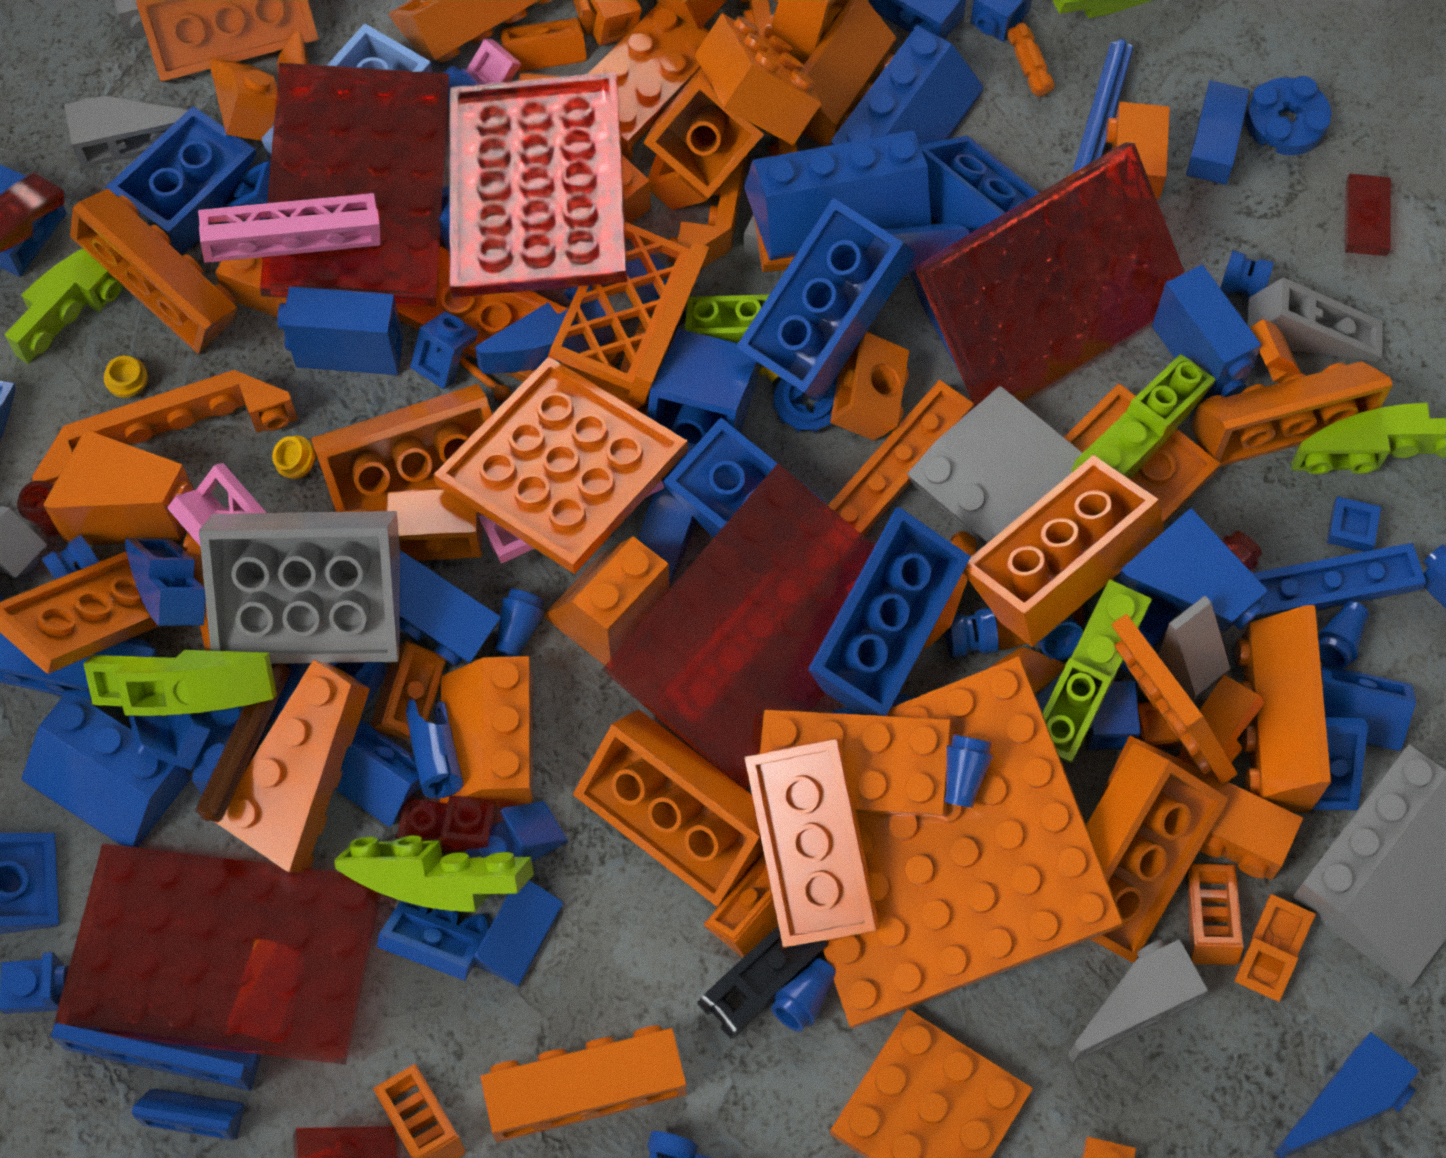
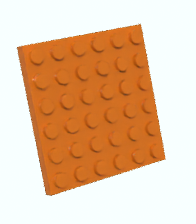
M1019 656L890 708L887 716L950 719L953 722V734L992 742L989 754L994 756L977 792L973 808L947 803L946 818L856 812L880 929L873 932L825 940L828 946L824 949L828 964L836 971L833 980L851 1028L860 1027L1125 926L1023 661Z

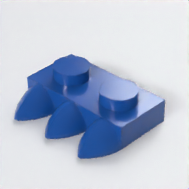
M400 901L380 931L377 947L465 981L475 965L474 956L488 932V923L484 914L473 915L465 919L458 926L456 925L458 911L433 909L429 914H426L428 907Z

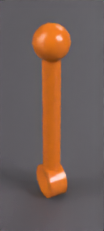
M461 355L459 364L490 388L498 401H506L510 397L511 392L508 386L498 385Z

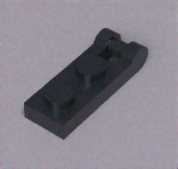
M778 925L700 998L697 1004L707 1015L713 1013L722 1023L720 1029L730 1039H733L745 1029L758 1013L775 999L774 996L780 989L807 969L815 959L824 953L828 943L823 940L783 948ZM734 990L746 1000L737 1010L726 1000Z

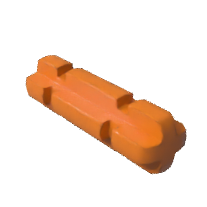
M1018 23L1015 27L1008 30V39L1011 45L1015 46V55L1025 77L1028 76L1027 82L1031 92L1036 94L1037 97H1043L1054 90V81L1051 74H1047V65L1037 43H1034L1035 38L1030 27L1026 26L1025 23Z

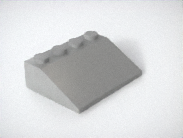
M999 386L936 440L907 475L915 488L985 546L1072 473L1071 468L1075 460L1082 452L1004 388Z
M397 511L212 514L201 527L199 537L211 651L269 653L271 663H312L313 660L326 663L398 662L400 546Z
M1410 744L1401 753L1290 899L1298 906L1315 913V919L1408 988L1414 984L1446 940V770Z

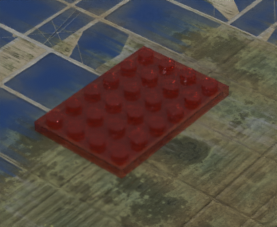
M279 62L267 203L374 193L376 209H378L381 245L263 257L260 281L261 296L287 298L289 287L394 294L396 304L436 306L441 220L439 218H441L449 74ZM367 208L351 209L348 211L367 210ZM310 213V214H304L303 216H306V215H317V214H316V213Z
M617 72L450 87V290L452 298L628 282Z
M1130 142L1121 144L914 267L970 398L974 403V407L999 386L1022 402L1154 321L1166 282L1185 273L1135 143Z
M777 463L604 666L602 671L722 773L746 790L750 786L745 757L760 754L764 710L810 712L825 694L808 671V668L875 545Z
M102 843L55 1022L119 1037L346 1065L381 893L357 883L341 872L304 868L302 873H289L276 864ZM256 940H259L257 946H256L255 949L253 950V946H254L255 941H256Z

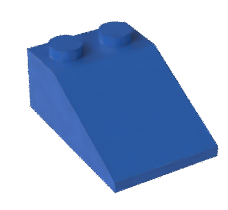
M192 106L105 188H109L117 197L120 195L127 197L137 207L139 211L138 216L150 227L154 224L161 228L170 238V245L182 256L200 239L198 210L222 208L257 153L255 148L239 137L226 135L225 128Z
M722 418L714 424L663 481V485L716 542L759 580H762L821 514L825 503L818 495Z
M0 833V934L57 927L59 925L55 833Z

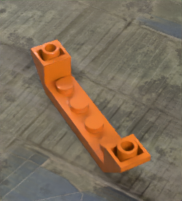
M749 152L715 190L714 195L720 196L719 205H711L708 225L681 221L678 237L670 238V241L689 249L693 241L709 247L702 268L732 249ZM668 256V262L675 264L676 258Z
M231 370L64 425L34 472L32 479L45 502L85 429L125 444H138L149 440L153 435L171 429H185L196 421L214 415L224 416L230 414L236 408L244 405L247 406L256 433L265 430H279L289 422L298 420L289 392L236 370Z

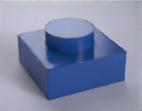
M1336 497L1332 507L1326 543L1364 552L1372 550L1375 546L1381 506Z

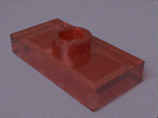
M1349 173L1345 188V252L1387 256L1391 249V177Z
M394 1126L296 1127L292 1134L294 1158H397Z

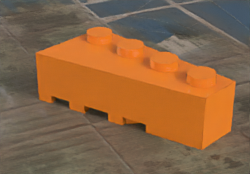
M313 660L246 768L223 819L215 823L287 872L309 873L315 857L312 856L318 835L323 833L328 818L325 814L333 790L338 788L343 773L340 769L347 747H351L370 688L333 664Z

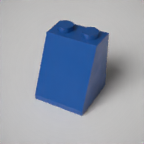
M678 329L650 388L647 416L694 445L705 436L720 418L724 419L741 433L757 384L760 363L736 347L738 343Z
M1192 508L1121 569L1117 579V583L1181 614L1203 596H1206L1212 603L1219 630L1222 632L1227 631L1233 624L1240 631L1252 621L1265 607L1260 600L1268 591Z

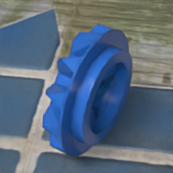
M782 378L774 392V410L780 416L782 424H789L794 427L797 433L801 430H812L816 434L820 428L827 425L832 427L833 424L830 423L837 381L834 380L820 402H815L813 413H810L804 404H799L802 402L803 392Z

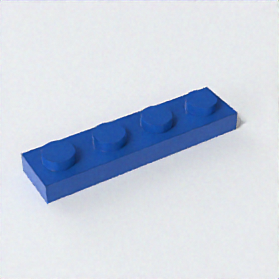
M1413 543L1254 572L1252 574L1268 591L1260 600L1265 607L1250 622L1305 605H1315V610L1344 605L1347 601L1361 602L1419 591L1423 589L1427 582Z

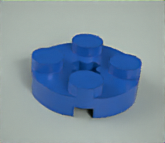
M1307 76L1276 78L1258 85L1254 90L1246 114L1248 131L1257 143L1263 146L1266 142L1268 145L1277 148L1275 153L1289 156L1300 155L1313 150L1326 134L1331 121V108L1327 98L1317 89L1316 82ZM1282 111H1290L1296 115L1294 122H1290L1288 117H1280L1279 114Z

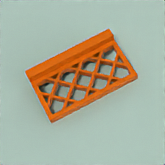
M610 216L551 346L548 357L630 390L628 399L644 405L699 276L709 247L693 241L689 249ZM613 233L630 239L635 249L617 254L610 241ZM606 252L608 257L602 259L604 253ZM661 252L676 258V262L672 267L657 271L649 255ZM640 258L648 274L630 279L622 263ZM613 266L620 282L602 287L595 274L596 271ZM668 278L666 285H664L662 280ZM653 283L660 299L642 304L635 288ZM591 285L593 290L587 292L589 286ZM626 291L633 307L615 313L607 297ZM598 299L606 316L587 321L580 306L581 304ZM654 312L650 319L648 313ZM638 316L645 329V333L628 338L620 322ZM574 319H576L578 324L572 326ZM611 325L619 341L600 347L592 330ZM583 333L591 350L577 353L562 346L566 338ZM639 346L637 352L635 353L633 347ZM624 350L631 364L628 373L610 367L605 356Z

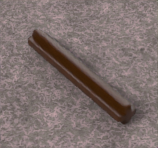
M271 663L277 696L272 700L243 707L196 806V812L201 815L202 819L219 822L223 819L291 672L286 663Z

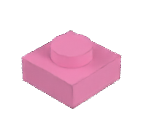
M484 39L466 70L487 93L496 87L499 90L497 97H502L521 63L495 40Z

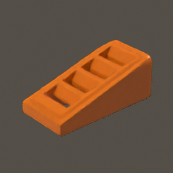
M1191 864L1187 871L1191 961L1193 964L1237 965L1240 962L1243 951V937L1236 866ZM1200 884H1225V890L1200 889ZM1201 903H1226V907L1201 906ZM1203 922H1227V926H1204Z
M416 1063L373 1088L411 1158H461L466 1151L457 1132ZM417 1086L419 1092L397 1105H393L392 1100ZM427 1103V1108L405 1121L402 1120V1117ZM434 1121H437L438 1124L436 1126L430 1128L429 1130L425 1131L424 1133L420 1134L414 1139L411 1136L412 1134L428 1126Z

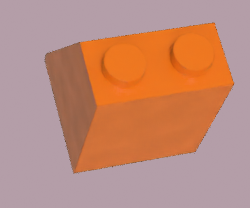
M701 68L656 120L643 143L709 199L762 138L764 131L762 128L723 108Z
M85 429L43 506L66 544L80 534L88 545L125 544L126 537L171 538L173 541H181L186 529L167 507L175 496L193 491L194 489L183 464Z
M633 536L603 551L545 612L544 618L604 666L613 671L671 608L669 563Z

